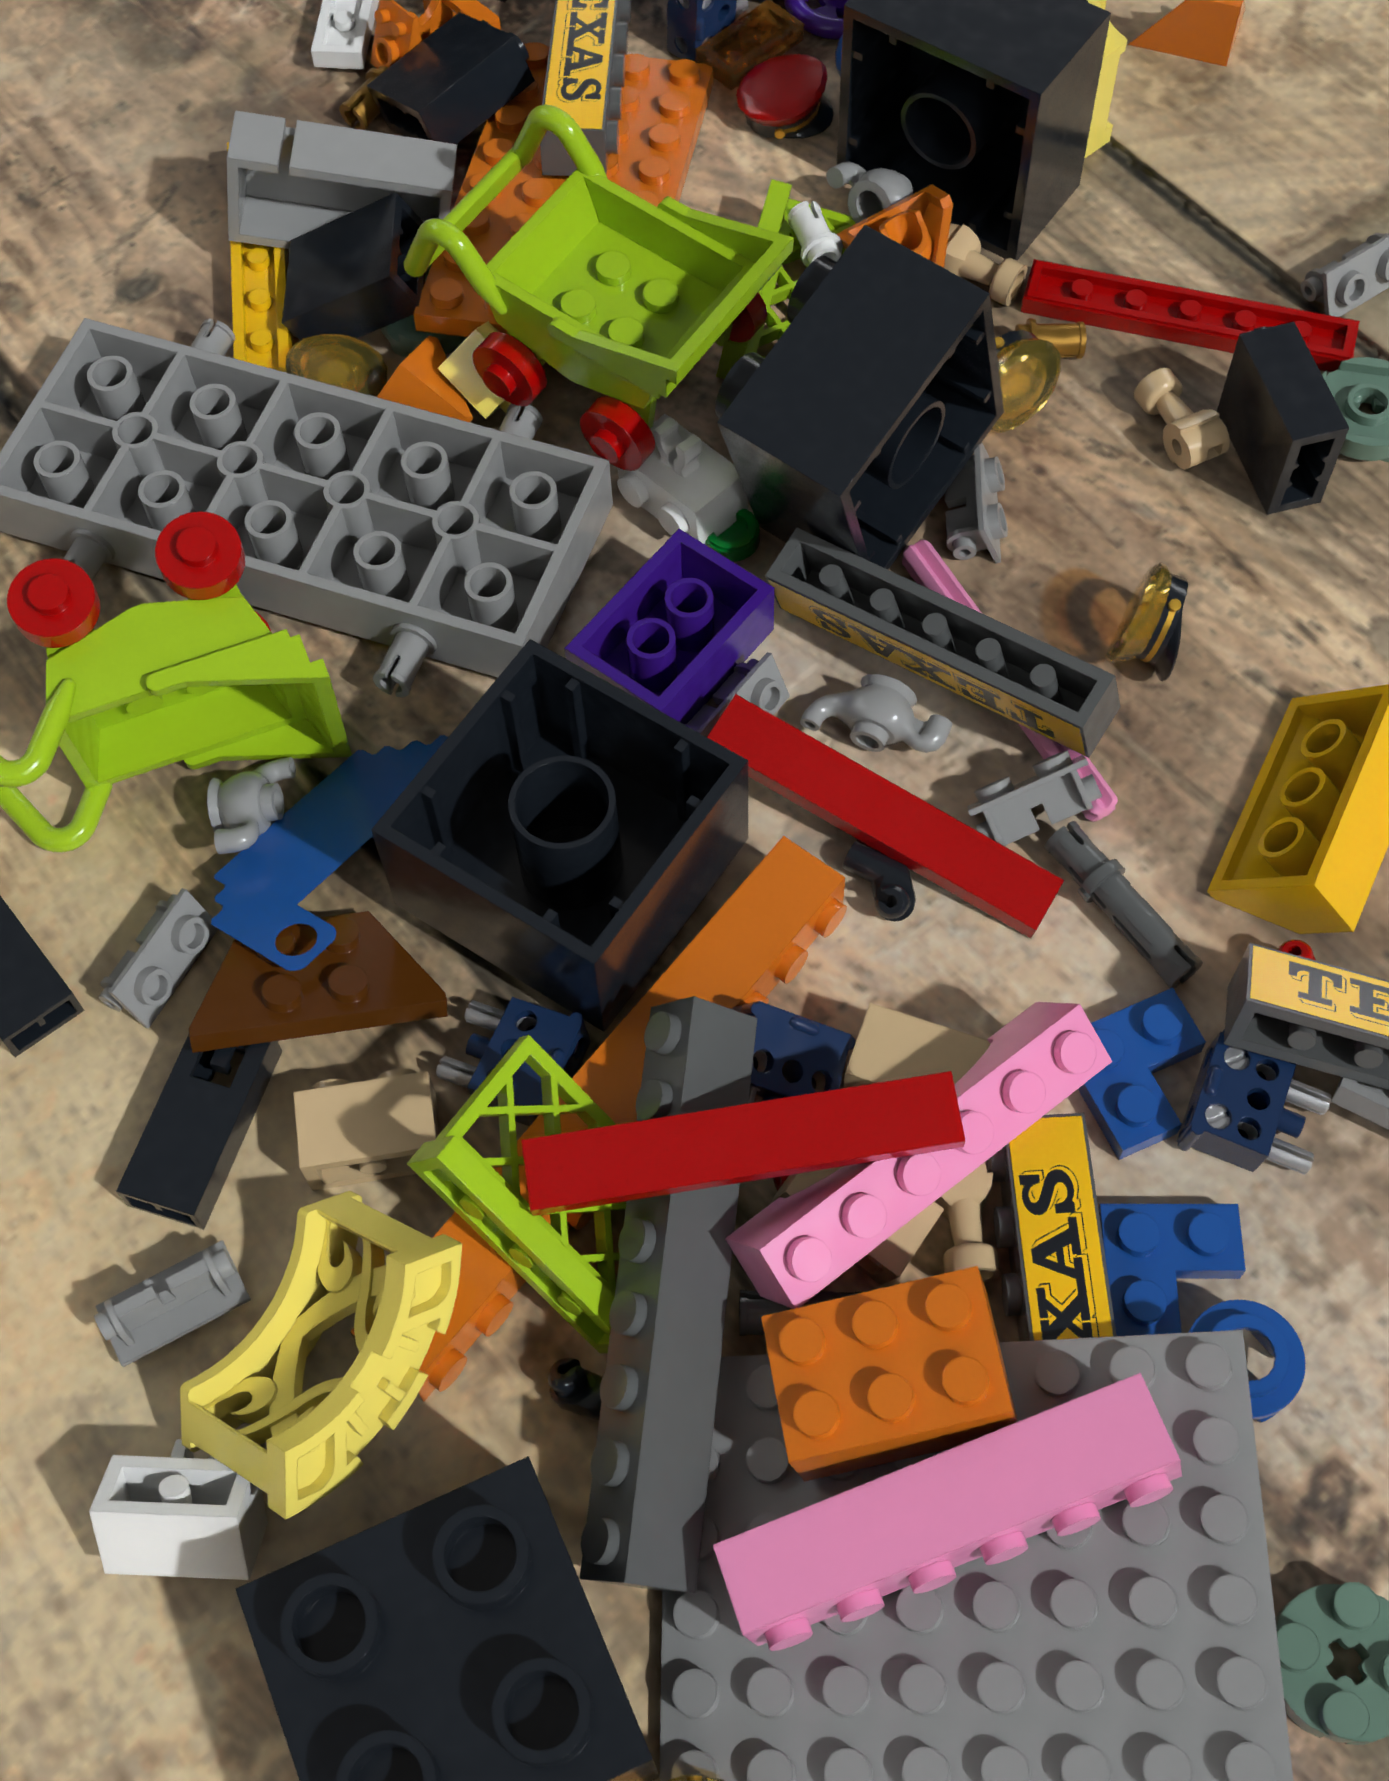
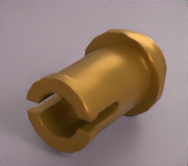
M388 67L371 68L366 73V82L347 101L339 106L341 116L350 127L359 120L355 129L366 130L368 125L381 113L366 85L388 69Z
M1028 318L1025 324H1016L1015 331L1025 330L1033 333L1041 340L1049 351V358L1075 357L1076 359H1082V356L1085 355L1086 327L1084 322L1036 324L1034 318ZM1031 338L1014 342L1015 358H1025L1027 364L1034 363L1037 357L1036 345Z

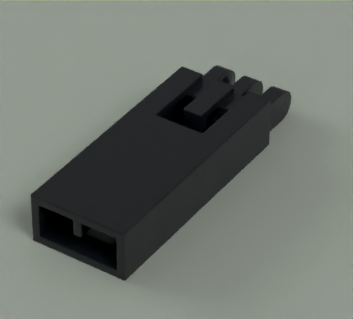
M0 896V1038L11 1053L17 1057L85 1010Z
M188 1034L116 1190L127 1206L199 1229H205L282 1054L278 1041L192 1053ZM234 1052L244 1054L230 1088L212 1083L216 1072L230 1075L232 1070L230 1061Z

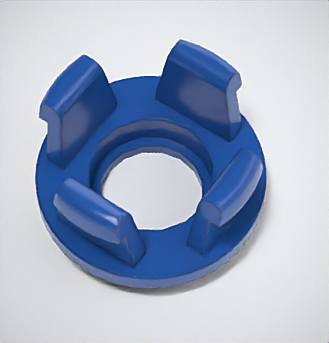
M1228 1300L1215 1304L1205 1310L1195 1320L1188 1333L1245 1329L1250 1331L1274 1357L1273 1368L1267 1376L1260 1380L1249 1381L1253 1420L1256 1419L1259 1423H1263L1284 1409L1295 1398L1302 1386L1306 1363L1301 1341L1289 1322L1268 1306L1249 1300Z

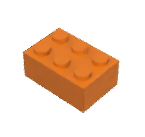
M978 1266L761 1316L788 1462L804 1482L952 1449L1018 1422L987 1291Z

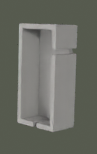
M235 110L226 157L228 241L290 249L291 240L395 192L423 222L432 218L443 219L451 211L457 144L297 120L296 128L286 127V118Z

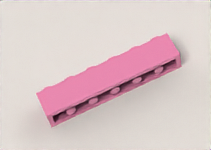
M1138 1373L713 1545L742 1635L757 1646L767 1643L770 1651H777L792 1647L809 1639L813 1635L810 1625L839 1614L841 1622H851L872 1615L885 1606L882 1596L907 1586H911L914 1594L942 1587L957 1577L954 1571L955 1567L977 1558L983 1557L986 1565H993L1012 1559L1029 1548L1026 1542L1027 1538L1055 1528L1058 1536H1066L1082 1531L1096 1524L1101 1519L1098 1510L1127 1499L1130 1507H1139L1159 1500L1173 1491L1170 1481L1182 1477L1181 1460L1141 1373Z

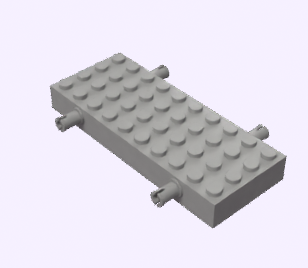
M85 318L0 451V532L67 551L63 559L80 566L92 581L103 563H109L164 579L155 557L156 542L164 527L175 518L190 512L217 514L229 521L240 537L245 552V568L237 586L248 603L262 609L389 645L390 647L379 669L373 675V681L380 690L389 695L392 694L396 683H398L399 686L395 692L396 697H406L409 695L411 685L425 657L499 677L530 639L547 648L613 506L609 460L532 440L543 421L541 413L532 405L525 406L519 418L518 414L522 406L511 403L499 430L227 357L225 355L228 349L232 347L235 335L221 321L216 322L211 332L214 321L210 318L204 320L191 346Z

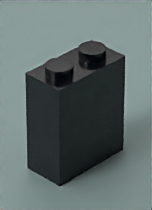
M458 12L366 86L389 129L406 137L457 144L531 85L535 79L526 62L529 59L528 51L518 36L512 32L507 33L497 29L484 20L479 21Z
M397 192L291 240L282 324L289 329L292 336L303 342L315 355L334 349L413 315L416 306H419L421 292L425 284V273L420 277L410 276L404 269V260L423 221Z
M1295 322L1272 327H1259L1250 332L1241 333L1237 340L1218 404L1217 412L1220 413L1219 417L1227 428L1229 438L1267 515L1320 503L1345 441L1349 426Z

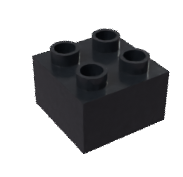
M848 0L844 5L836 165L843 162H852L863 167L867 172L876 168L894 170L909 179L913 187V194L930 185L936 186L951 197L953 203L952 224L959 226L964 224L971 228L978 236L982 248L1004 259L1012 258L1018 261L1080 185L1111 12L1090 4L1087 0Z
M864 225L837 262L827 256H820L812 261L804 270L791 293L788 303L787 317L791 324L765 358L755 352H750L742 356L733 365L723 380L717 394L715 413L719 418L718 426L754 516L762 529L787 543L795 529L799 528L889 570L971 458L975 449L982 443L1001 417L1004 408L990 293Z
M530 639L371 831L394 902L397 906L572 1013H580L585 1021L605 1032L748 840V760Z
M529 1456L235 1589L300 1781H653L660 1777Z

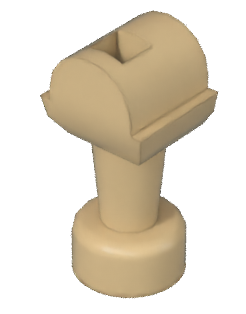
M950 223L944 268L959 277H965L990 286L989 293L991 299L1005 306L1011 305L1024 283L1027 265L1012 258L1003 260L1000 265L980 254L981 243L971 228L964 224L959 226Z
M1160 368L1142 379L1135 389L1134 399L1147 414H1160L1167 425L1163 430V442L1171 462L1186 470L1226 453L1230 446V439L1226 426L1219 418L1220 413L1213 409H1203L1194 413L1180 399L1182 383L1171 369Z
M985 1162L934 1201L944 1208L941 1215L949 1219L954 1247L948 1249L943 1254L944 1273L978 1266L983 1283L992 1281L1001 1275L996 1248L983 1243L982 1210L987 1203L993 1179V1172L987 1173Z

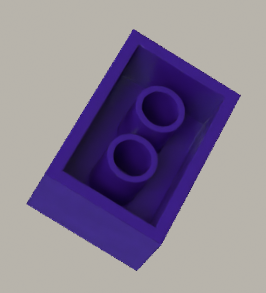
M678 529L564 648L565 657L567 660L680 723L687 724L729 678L737 664L745 662L774 630L775 588L686 532Z

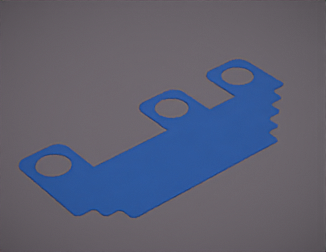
M440 735L428 745L418 740L411 741L401 750H396L391 746H384L373 755L364 750H357L290 808L281 820L275 821L266 832L259 835L255 844L249 849L241 851L214 875V879L224 885V889L214 897L215 902L222 905L223 909L211 919V925L285 970L297 971L305 968L335 940L336 929L331 924L297 904L371 837L374 838L371 829L445 742L448 736ZM295 924H306L314 928L317 932V941L306 953L288 956L277 950L275 945L276 938L286 927Z

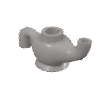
M843 162L831 167L826 174L827 182L835 189L846 184L852 186L848 194V208L855 223L913 194V187L909 179L894 170L876 168L867 172L858 164Z
M867 674L863 676L860 682L862 687L856 690L825 695L815 700L804 711L800 719V724L803 727L817 731L825 719L829 717L839 718L852 730L850 739L857 746L872 752L883 751L885 745L897 744L899 742H904L920 752L937 751L945 743L952 728V722L941 715H931L929 720L925 722L916 719L911 708L917 702L915 693L901 681L882 674Z
M292 757L269 761L253 771H244L232 775L224 782L219 778H212L207 790V808L210 823L215 832L214 844L218 854L236 853L249 849L255 844L258 836L267 831L273 824V821L283 818L285 809L284 797L281 787L276 782L295 777L296 767Z

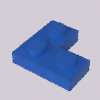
M1172 987L1091 1023L1112 1062L1079 1087L1078 1090L1118 1160L1178 1134L1182 1126L1152 1074L1201 1053L1206 1040Z
M1100 1204L1098 1207L1117 1336L1182 1333L1176 1279H1240L1246 1271L1238 1204Z

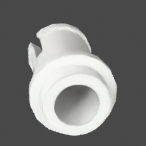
M803 201L791 209L787 220L802 247L800 256L803 264L808 267L812 261L820 256H827L837 262L842 256L843 244L837 234L831 233L819 204L812 201L809 207L808 201Z

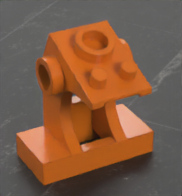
M380 0L379 8L374 13L376 28L370 63L377 69L380 66L389 68L458 12L479 21L484 20L491 26L501 30L500 17L478 0H423L424 13L419 18L412 11L408 12L394 0Z

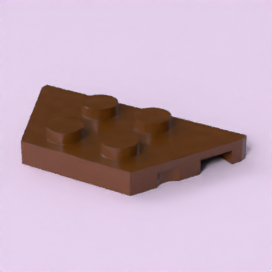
M369 911L319 917L336 929V938L310 964L301 970H285L234 939L189 1027L192 1053L448 1017L446 993ZM306 924L288 926L278 934L275 941L276 948L279 952L288 956L304 954L315 945L317 932Z

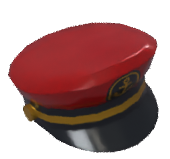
M789 54L772 57L752 68L740 81L736 92L738 107L746 116L747 124L755 133L778 139L808 138L826 130L834 117L831 103L823 96L828 79L826 67L816 57L804 54Z

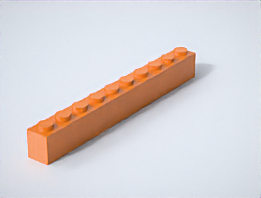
M783 836L572 1079L616 1124L636 1122L638 1115L636 1112V1099L641 1088L646 1051L644 1034L650 1019L651 1007L692 996L729 1009L757 1001L768 1004L769 999L767 996L780 980L788 984L800 972L808 957L806 950L820 934L824 938L828 937L842 921L847 910V906L843 904L845 877ZM559 1097V1105H566ZM560 1114L561 1133L588 1129V1125L577 1114ZM539 1115L517 1140L518 1157L523 1156L521 1140L545 1136L543 1115ZM525 1165L518 1166L520 1195L529 1203ZM494 1167L502 1176V1167ZM456 1212L433 1236L434 1238L445 1234L461 1242L462 1257L457 1296L446 1334L435 1331L431 1345L419 1369L428 1374L417 1395L423 1402L435 1388L442 1392L458 1378L467 1363V1357L464 1354L482 1333L487 1337L491 1336L502 1326L513 1308V1302L510 1300L526 1282ZM594 1212L568 1213V1231L572 1227L576 1230L582 1229L592 1219ZM541 1215L551 1225L550 1215ZM353 1328L350 1332H351L352 1336H353L354 1339H355L354 1328Z

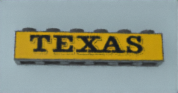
M555 0L542 105L558 107L576 121L603 164L607 176L608 155L618 154L619 149L618 120L622 118V87L625 86V55L628 54V23L631 22V0ZM547 131L540 144L542 175L570 176L577 169L576 165L558 137L552 132Z
M799 528L795 529L765 575L768 584L775 588L774 596L780 609L1088 758L1121 707L1115 675Z
M1249 943L1227 988L1224 1044L1389 1090V981Z
M1085 1113L1044 1115L986 1161L987 1173L993 1172L992 1183L1000 1182L1003 1206L994 1208L996 1245L998 1249L1008 1248L1011 1273L1002 1274L1004 1312L1006 1316L1017 1317L1019 1341L1117 1336Z

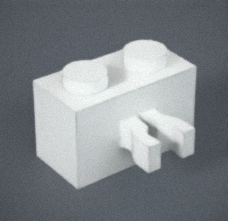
M664 414L654 422L653 427L650 429L655 439V450L641 467L635 471L617 468L619 476L617 485L620 493L629 504L636 508L643 507L659 520L668 534L672 536L678 529H681L706 545L705 540H707L710 534L714 532L716 536H719L736 522V513L742 508L748 510V499L734 464L701 441L695 434H692L678 424L672 417Z
M176 1439L171 1457L112 1455L89 1510L105 1574L250 1580L268 1524L261 1489L212 1456L208 1459L194 1458L193 1452L182 1445V1439Z

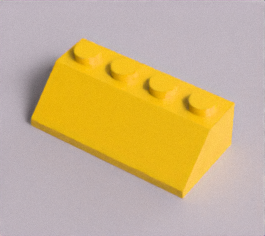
M1389 684L1291 699L1208 887L1207 892L1213 899L1298 934L1354 932L1389 846Z

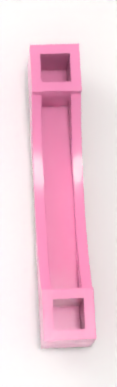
M1035 1002L987 1039L990 1043L989 1048L975 1065L954 1084L966 1140L964 1147L844 1166L828 1177L786 1199L779 1197L726 1237L725 1240L759 1295L792 1309L801 1307L1109 1065L1112 1060L1081 1005Z

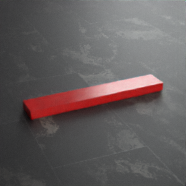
M1036 259L1032 263L1021 307L1022 313L1074 323L1084 322L1085 325L1229 353H1234L1239 334L1250 332L1259 327H1272L1295 322L1319 370H1327V372L1338 370L1342 361L1353 358L1360 322Z
M735 694L707 736V738L747 759L749 778L882 854L906 865L910 870L1029 938H1032L1064 882L1060 877Z
M952 1071L523 1139L521 1142L530 1211L533 1216L960 1148L964 1147L966 1140Z

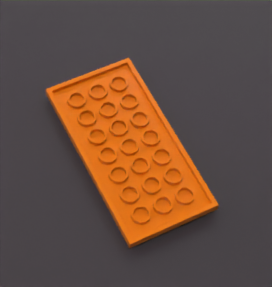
M539 42L523 43L529 54V59L526 62L535 81L486 120L454 207L513 147L531 110L542 105L550 46ZM636 53L625 55L622 118L618 120L619 149L618 154L608 155V180L656 207L666 196L678 202L680 201L714 84V65L696 63L689 59L667 60L650 58ZM540 146L531 163L526 165L462 231L472 242L486 264L569 177L542 175ZM444 250L432 263L421 292L419 306H416L414 310L416 331L468 337L476 328L489 321L498 331L507 334V330L495 321L490 305L475 292L452 256Z

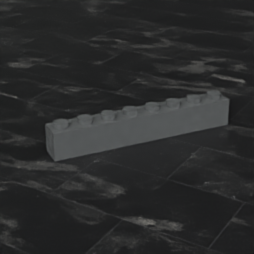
M695 996L651 1007L650 1019L644 1034L646 1051L642 1083L636 1099L637 1121L748 1104L757 1018ZM740 1183L630 1200L626 1203L624 1226L618 1241L620 1258L615 1298L609 1312L611 1330L606 1370L600 1385L602 1402L597 1442L590 1464L592 1482L587 1522L581 1536L582 1562L579 1578L581 1580L652 1590L696 1593L732 1261V1249L725 1238L735 1231Z

